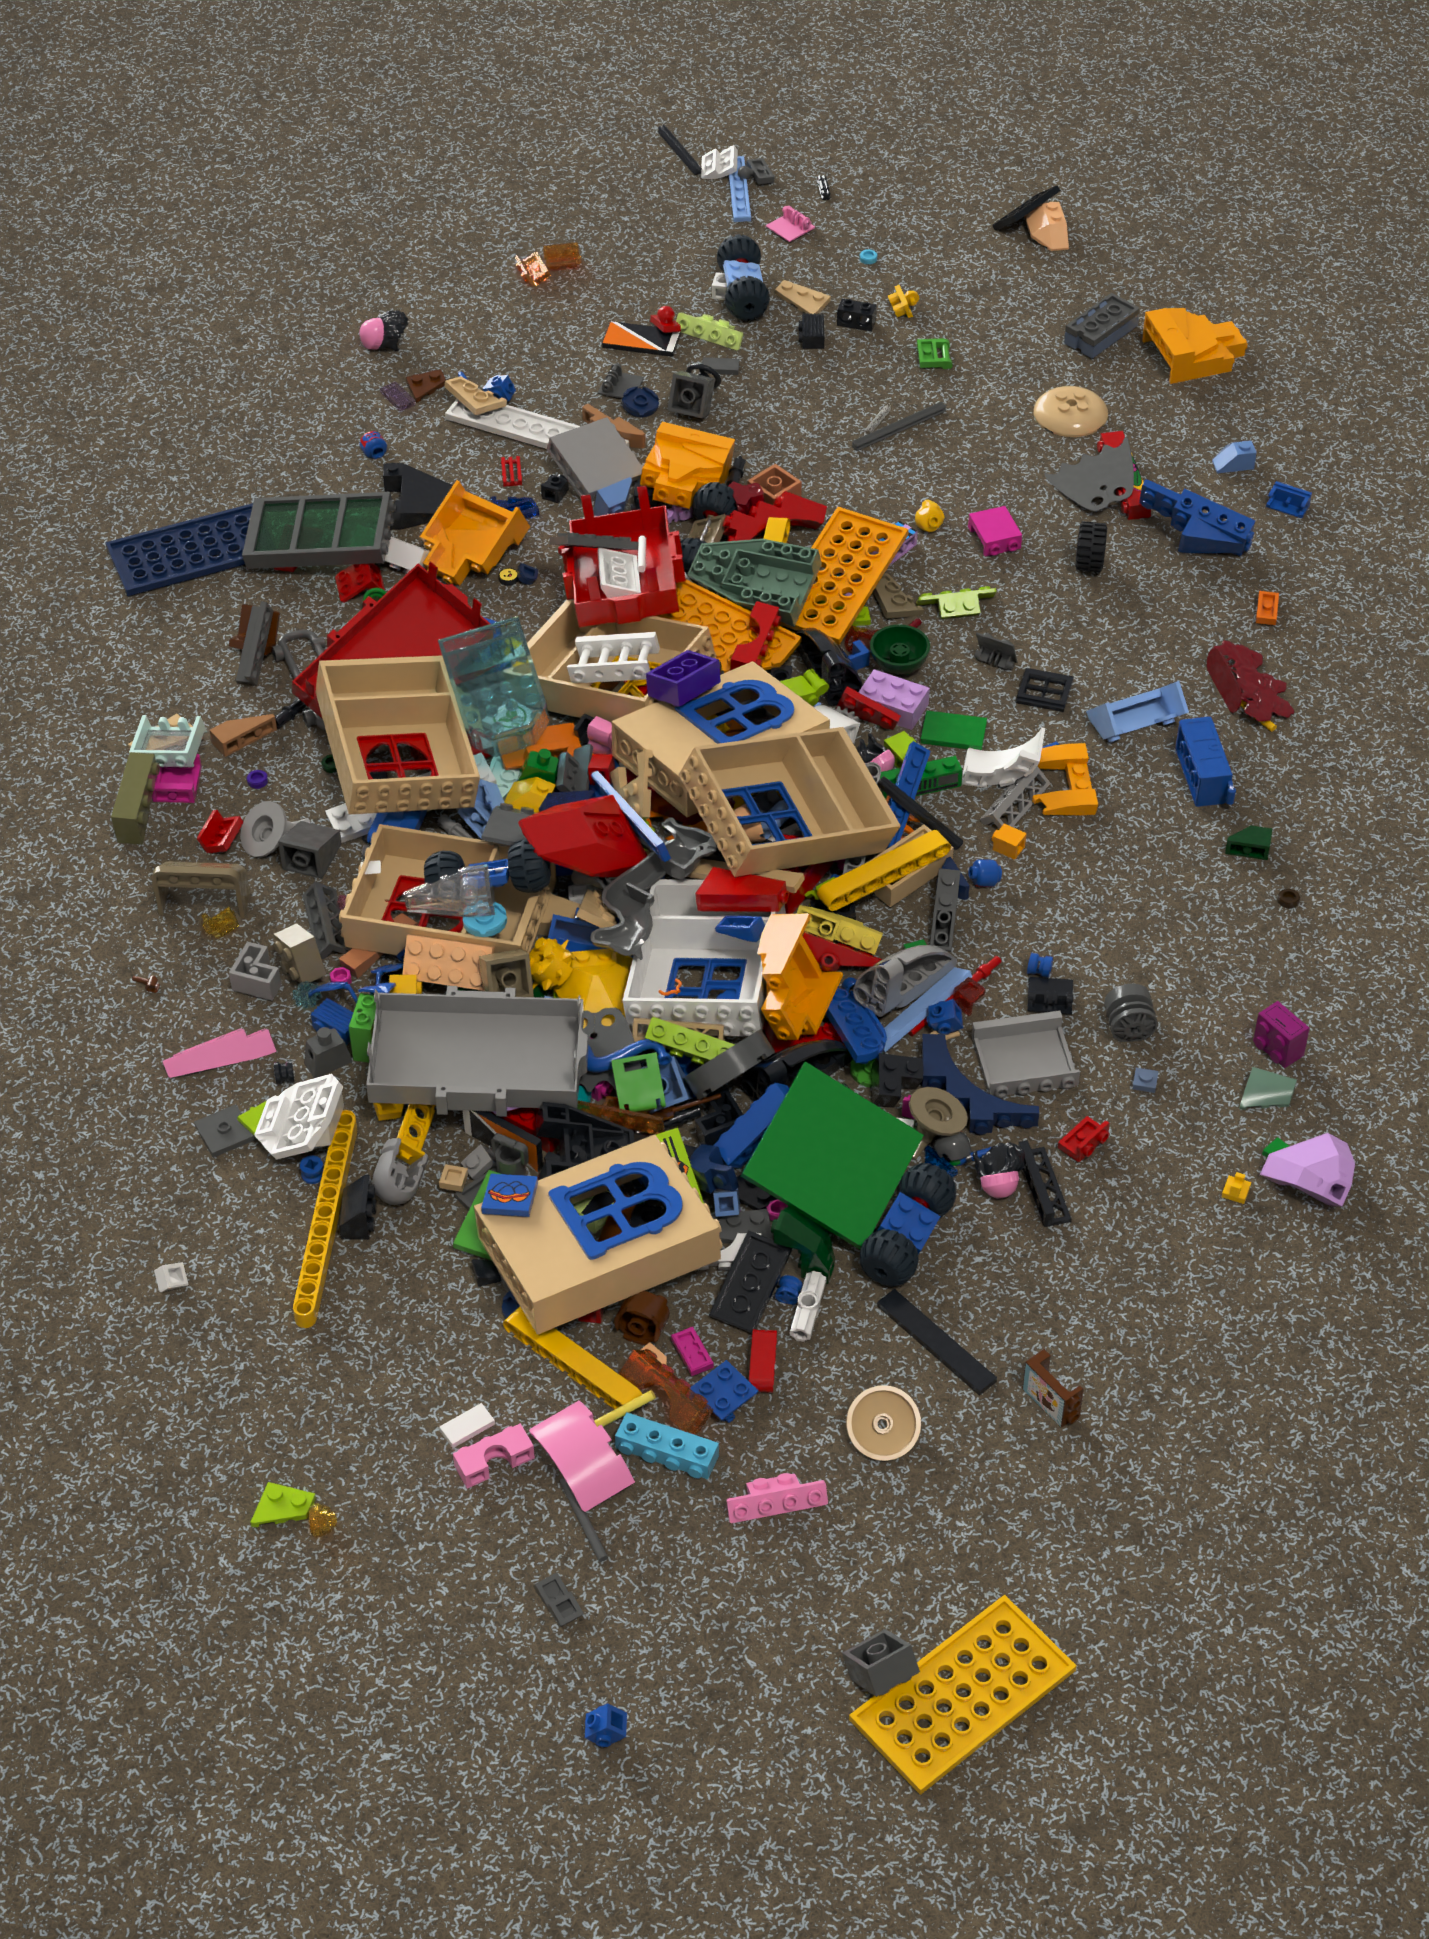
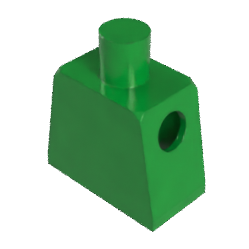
M541 749L539 752L530 751L520 769L517 781L539 777L556 784L559 759L551 756V752L547 749Z

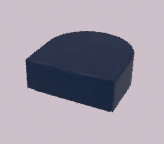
M520 563L517 569V577L522 583L531 585L538 577V569Z

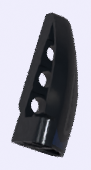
M805 628L795 632V634L802 637V641L797 649L807 669H814L816 674L829 685V689L823 695L830 706L838 705L847 686L859 692L863 686L862 680L850 658L831 637L816 628Z

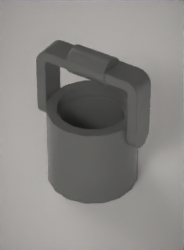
M496 1133L491 1140L492 1152L496 1156L497 1173L525 1176L527 1171L526 1165L529 1161L528 1147L521 1142Z

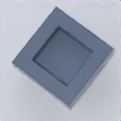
M1136 1068L1132 1089L1155 1093L1158 1071Z

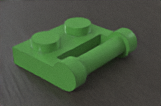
M945 338L917 339L920 368L942 367L943 369H951L953 364L949 356V340ZM937 348H940L942 351V358H938Z

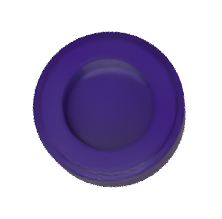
M262 770L251 771L247 775L248 785L254 789L263 788L268 783L267 773Z

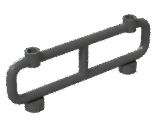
M306 629L286 633L280 637L279 645L272 646L273 657L276 662L283 661L285 658L295 679L300 674V671L286 643L298 638H309L313 650L316 651L319 657L324 652L323 648H326L323 636L317 637L314 632ZM308 707L309 710L302 711L306 727L316 723L320 729L326 731L323 719Z

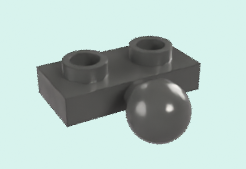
M763 158L748 159L746 166L738 169V176L742 180L753 176L757 184L774 183L775 176Z

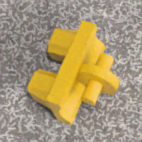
M900 285L895 286L896 292L888 295V299L896 316L900 317L906 314L908 318L913 317L909 306H914L919 301L918 293L916 291H907L904 295Z

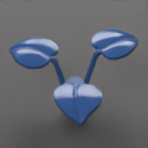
M404 963L384 965L371 970V973H377L376 985L358 989V992H370V994L374 995L376 989L378 993H389L396 986V983H380V977L386 972L398 969L403 970ZM348 982L326 983L309 993L310 998L316 992L347 989L356 1004L358 1001Z

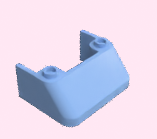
M1179 681L1113 703L1108 702L1086 711L1090 722L1103 740L1108 739V742L1120 739V734L1162 722L1163 725L1175 722V717L1189 713Z

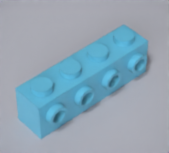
M626 1412L615 1435L616 1449H619L621 1453L640 1456L649 1463L658 1462L664 1464L673 1471L679 1469L687 1472L694 1478L702 1477L708 1479L719 1457L718 1442Z

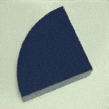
M510 1291L504 1296L502 1303V1314L505 1319L520 1306Z

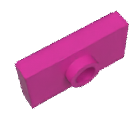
M693 1327L671 1335V1341L691 1376L714 1368L711 1357Z

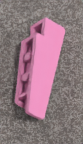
M240 1028L176 1053L173 1057L162 1062L168 1077L172 1078L257 1059L275 1053L276 1049L268 1029L264 1028L246 1036L244 1029Z

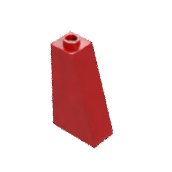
M713 867L695 893L698 911L779 912L782 906L788 902L789 891L786 888V881L752 874L734 877L731 870Z

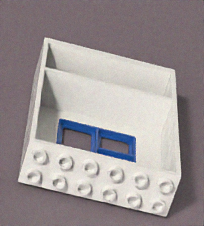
M659 879L650 889V894L654 895L655 900L654 904L650 907L653 927L649 938L641 946L643 959L640 960L636 955L633 957L623 997L625 1018L631 1033L633 1034L634 1018L651 1019L652 1017L662 1020L724 1025V1036H750L760 1029L763 1031L765 1016L761 1008L767 997L766 981L762 976L761 956L757 954L761 938L757 942H750L715 931V927L725 916H760L766 925L771 914H786L785 904L779 912L698 911L695 893L704 880ZM680 966L705 967L701 987H680V993H673L667 996L659 993V990L663 992L676 990V987H674L675 979ZM717 966L741 967L739 980H712L714 969ZM711 990L736 991L735 999H708ZM675 996H691V997H698V999L673 998V997H675ZM639 1024L638 1033H646L649 1026L647 1024ZM709 1029L704 1034L719 1036V1030Z

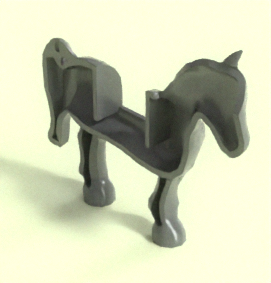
M670 817L662 823V826L674 839L668 841L663 837H659L669 852L670 860L662 861L633 829L643 848L651 852L637 865L613 881L608 877H592L573 870L571 875L572 882L578 886L590 884L602 890L601 900L613 916L621 921L617 925L598 928L593 931L590 936L591 942L597 947L608 948L624 956L636 955L642 960L641 946L649 938L653 927L650 907L655 901L654 895L646 891L665 874L681 880L698 867L701 857L713 855L717 851V844L712 835L699 828L680 825L675 822L674 818Z

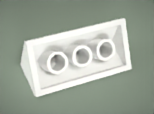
M598 547L600 586L606 597L613 598L641 593L637 556Z

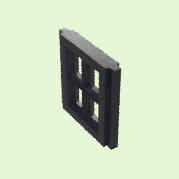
M1026 668L1016 703L1064 712L1074 676ZM1030 679L1045 681L1044 686L1029 684ZM1051 682L1064 685L1063 690L1049 688L1048 685ZM1031 689L1041 691L1042 694L1039 697L1026 694V691ZM1046 692L1061 695L1060 700L1045 698Z

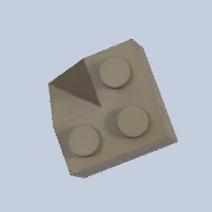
M516 949L479 956L481 979L485 991L505 992V988H516V997H534L530 959L526 951Z

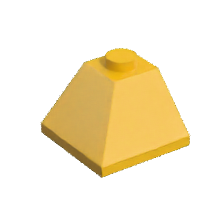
M539 777L514 782L504 803L513 805L514 809L521 810V807H528L534 809L536 813L546 810L547 806L551 803L556 784Z

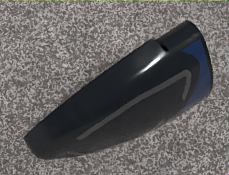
M823 1039L799 1043L770 1055L748 1069L743 1074L741 1085L744 1092L753 1101H756L774 1083L787 1085L790 1088L804 1062L830 1076L849 1064L853 1057L841 1041Z

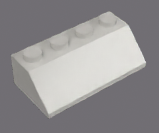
M358 526L351 547L374 546L376 531ZM394 537L388 540V554L385 555L384 562H390V567L398 570L401 567L406 568V573L417 564L426 569L423 561L429 554V550Z

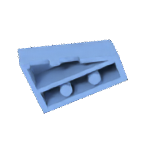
M480 779L475 807L460 808L457 812L480 839L493 808L500 806V803H504L497 784Z

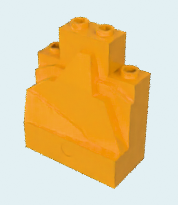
M1163 308L1145 312L1142 341L1143 343L1153 341L1171 368L1170 384L1230 372L1235 362L1234 358L1245 356L1247 341L1242 337L1239 329L1236 328L1232 321L1213 324L1208 321L1205 315L1198 316L1186 311V308Z
M662 422L656 431L655 445L642 468L640 485L654 488L653 500L690 509L693 504V497L701 486L710 482L725 483L731 468L735 439Z
M456 480L420 535L424 543L423 546L430 551L423 564L428 571L429 562L431 561L438 567L437 576L441 577L447 584L454 583L460 586L471 569L477 573L489 574L492 567L497 565L510 545L515 544L518 546L530 525L518 507H515L513 512L465 491L460 481Z
M771 914L761 935L757 954L761 956L762 976L766 981L767 997L761 1011L778 1040H798L800 1034H817L843 977L842 972H823L802 935L811 918L810 914Z

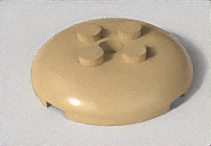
M1062 386L1045 392L1036 401L1033 412L1036 422L1043 429L1046 428L1052 431L1053 434L1064 437H1082L1097 432V429L1104 426L1108 419V409L1105 402L1094 392L1076 386Z

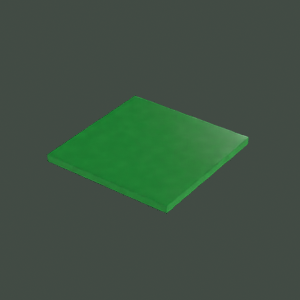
M804 1062L743 1170L741 1177L861 1250L863 1242L873 1233L924 1135L809 1063Z

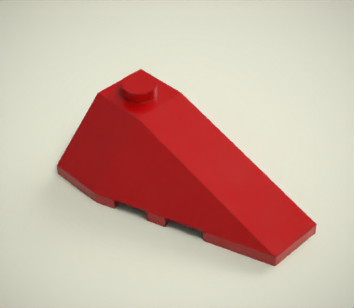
M804 931L802 935L817 962L820 956L825 953L835 954L839 958L840 966L872 967L882 960L860 950L854 951V948L848 945L835 944L831 940ZM831 958L825 959L826 964H832L833 960Z

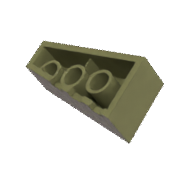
M129 753L111 815L118 843L143 845L152 795L155 789V779L160 770L155 754Z

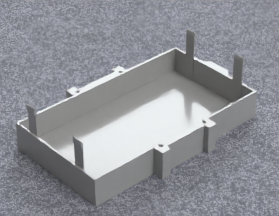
M447 986L446 995L378 993L375 989L374 1002H376L372 1044L368 1042L367 1048L369 1068L366 1086L369 1103L436 1105L437 1114L448 1115V1110L496 1111V1116H507L508 1107L540 1108L542 1102L566 1104L577 1109L579 1080L583 1074L587 1073L588 1035L583 1032L584 1003L583 999H580V995L578 999L516 997V988H505V992L458 991V986Z

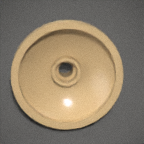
M881 1385L866 1389L854 1399L847 1413L846 1427L852 1444L860 1453L874 1460L889 1461L905 1455L915 1445L921 1430V1417L917 1405L907 1393L896 1387ZM879 1420L886 1422L884 1429L878 1427Z

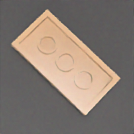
M407 934L402 975H417L418 981L485 991L481 979L479 956L493 954L495 946Z

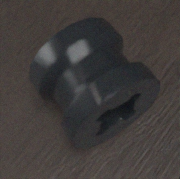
M287 1060L286 1063L274 1062L276 1085L281 1084L283 1081L295 1082L292 1060Z

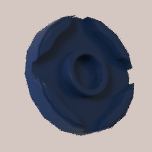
M632 387L624 392L622 405L629 414L643 418L654 414L658 410L659 398L654 391L646 387L642 389Z

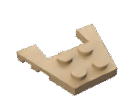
M647 749L637 754L639 777L628 784L626 767H617L610 772L614 789L644 821L650 818L651 790H648L647 787L648 779L652 777V769L648 768L649 758H653V750Z

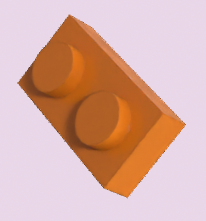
M1259 591L1256 623L1276 625L1279 593Z

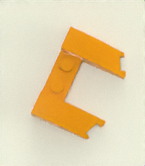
M1086 743L1063 744L1042 748L1038 768L1065 769L1069 790L1033 795L1032 802L1034 804L1042 802L1046 806L1043 809V815L1081 816L1096 814L1098 800L1096 791L1092 789L1087 766L1089 757Z

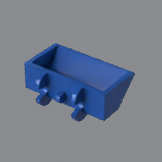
M578 907L574 919L555 914L552 915L548 938L556 939L560 945L568 939L569 942L566 949L570 952L608 949L597 947L591 942V933L600 927L579 920V917H576ZM615 917L617 924H619L620 919Z

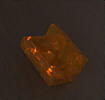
M577 242L543 246L544 263L549 269H558L561 265L577 267V264L582 263Z
M537 251L524 260H521L518 255L514 256L517 260L515 265L526 283L530 282L532 286H536L551 276Z

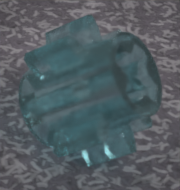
M309 981L298 984V990H293L296 1005H301L305 1009L316 1006L317 1000H321V993L316 992L310 998L309 993L317 988L318 985H313Z

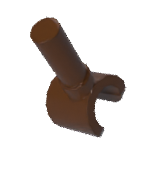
M135 975L132 977L133 981L146 985L145 989L148 992L157 993L160 987L156 976H150L149 979Z

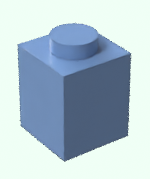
M738 1188L734 1192L722 1189L714 1190L716 1217L740 1214Z

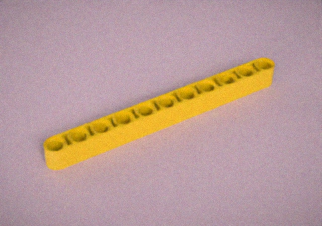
M349 1110L342 1111L331 1145L328 1147L294 1299L293 1311L295 1322L301 1328L312 1327L317 1321L342 1205L343 1190L346 1187L357 1136L356 1117Z

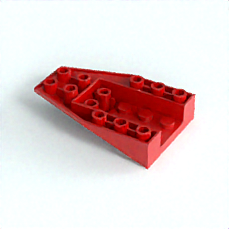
M613 795L556 805L523 818L518 822L523 835L529 844H532L534 847V853H537L543 860L592 877H618L648 856Z

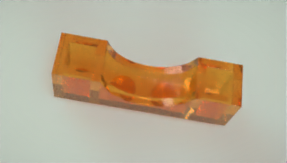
M649 1349L633 1350L619 1374L637 1388L647 1389L655 1384L660 1385L670 1399L669 1419L682 1431L691 1434L700 1432L714 1410L707 1404L708 1400L702 1395L693 1392L688 1382L676 1377L673 1374L674 1370L658 1361L657 1355Z

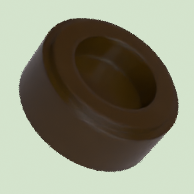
M1283 889L1279 892L1278 903L1282 907L1291 909L1298 906L1300 895L1297 891Z

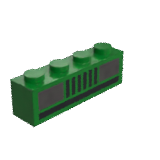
M951 756L927 762L916 796L961 787L963 769L957 757ZM901 768L881 772V778L884 776L896 784ZM880 789L886 799L888 795Z

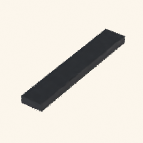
M893 1289L877 1302L879 1309L979 1396L997 1382V1377L896 1289Z

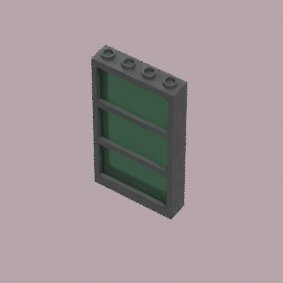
M390 492L254 498L242 554L247 569L384 563L385 555L388 554L387 543L391 539L390 527L394 523L393 511H396V501L392 500Z

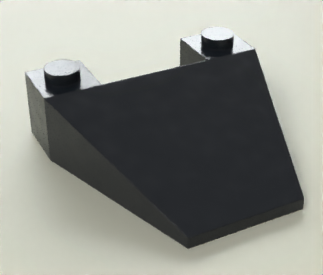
M384 463L383 481L385 492H401V500H395L396 511H393L394 523L390 530H402L429 523L453 485L404 463Z
M542 1102L535 1117L536 1137L559 1139L560 1161L546 1160L539 1174V1180L634 1143L633 1130L566 1104Z

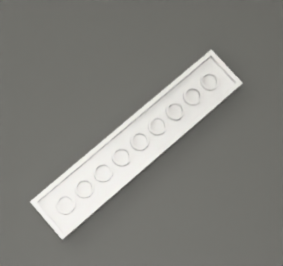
M458 399L455 400L445 413L447 420L547 449L550 437L580 427L509 405L480 415H474ZM625 439L626 444L629 447V440Z

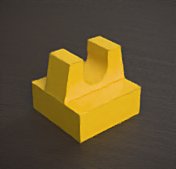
M1236 1172L1235 1177L1228 1176L1222 1192V1198L1244 1204L1251 1187V1182L1246 1181L1245 1175Z

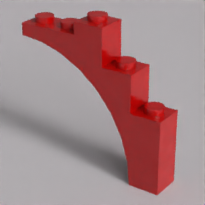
M784 491L780 496L776 497L774 505L759 500L754 506H751L748 515L735 510L726 515L723 521V526L725 527L723 534L729 536L727 541L751 540L766 530L769 517L789 518L790 526L818 529L824 523L827 506Z

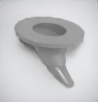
M272 801L261 802L250 810L241 826L240 839L242 847L249 855L257 858L265 857L275 851L279 846V839L300 821L310 823V820L305 818L294 822L287 821L285 811L280 804Z

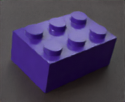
M686 650L646 673L648 696L658 701L673 704V706H683L686 702L698 697L721 682L719 660Z

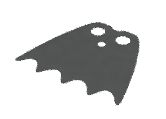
M1125 437L1121 446L1117 448L1104 445L1101 453L1097 456L1083 454L1081 461L1076 465L1062 463L1057 474L1044 473L1045 477L1065 496L1092 511L1101 510L1113 501L1124 500L1131 496L1134 487V467L1128 438ZM1103 485L1107 486L1105 490H1101L1100 487ZM1123 487L1126 489L1123 495L1116 496L1114 494L1116 488ZM1095 497L1103 498V503L1100 505H1093L1091 501Z
M604 1008L597 1013L584 1011V1018L588 1020V1024L583 1029V1032L588 1035V1045L592 1048L595 1056L602 1057L635 1043L628 1023L619 1009ZM605 1015H613L615 1022L611 1026L602 1025L601 1020ZM591 1033H597L595 1039L590 1038ZM640 1061L624 1064L625 1072L642 1069ZM613 1069L601 1073L587 1071L579 1080V1083L584 1085L588 1092H591L601 1081H608L616 1089Z

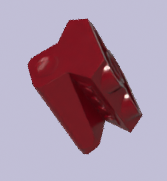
M733 481L728 486L733 489V498L738 512L748 515L752 505L754 506L759 500L765 502L764 492L759 483L741 485Z

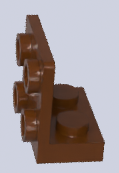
M242 605L239 632L237 636L230 638V647L243 649L252 605ZM277 611L273 612L264 655L271 653L272 646H276L280 613Z

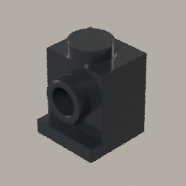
M551 474L547 481L541 484L542 499L559 504L569 491V482L561 474L557 476Z

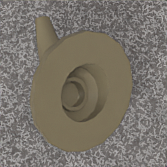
M924 1087L917 1089L911 1095L909 1108L912 1116L918 1123L916 1130L924 1135L912 1158L917 1159L928 1144L938 1135H956L966 1127L968 1119L966 1110L960 1101L949 1092L939 1088Z

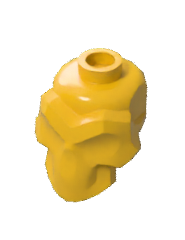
M931 500L923 501L921 508L915 514L916 525L926 532L937 530L945 518L940 506Z

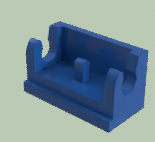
M1276 481L1268 495L1270 499L1266 507L1303 518L1310 507L1312 493Z

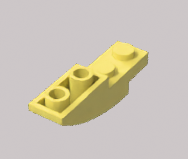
M799 905L796 913L810 914L811 918L805 931L831 941H840L874 955L883 935L882 932L863 926L864 923L829 911Z

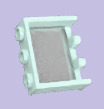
M142 715L129 753L155 754L156 762L159 763L160 767H194L193 763L203 734L207 732L201 716L196 717L193 727L189 726L187 719L184 717L179 718L178 727H170L165 717H160L159 727H151L147 716Z

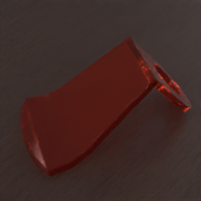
M851 626L844 643L846 651H852L853 642L857 641L859 637L871 640L878 630ZM853 636L852 645L849 646V639Z

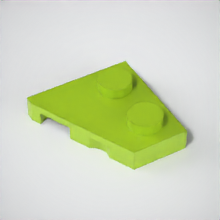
M268 1482L250 1522L251 1527H260L259 1524L270 1522L279 1524L285 1523L288 1520L307 1519L316 1499L315 1493Z

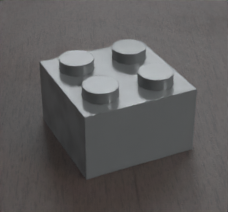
M887 1629L842 1652L850 1679L876 1697L888 1693L891 1688L909 1681L912 1676L920 1672L912 1645Z

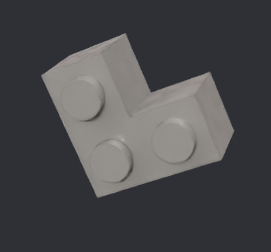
M247 941L229 972L232 990L273 1001L281 987L279 968L270 965L267 946Z

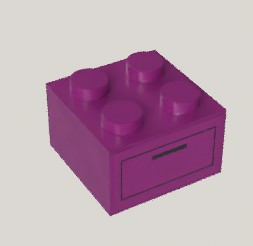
M1277 1001L1258 1013L1253 1042L1258 1049L1264 1050L1274 1063H1279L1285 1069L1304 1056L1310 1028Z

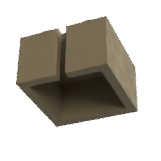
M296 923L274 934L276 940L274 947L282 958L280 962L281 968L294 981L297 980L300 984L306 985L327 975L315 938Z

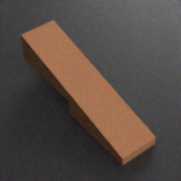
M403 913L393 919L395 923L418 926L416 921ZM352 948L341 956L339 961L341 967L350 970L351 975L358 979L384 953Z

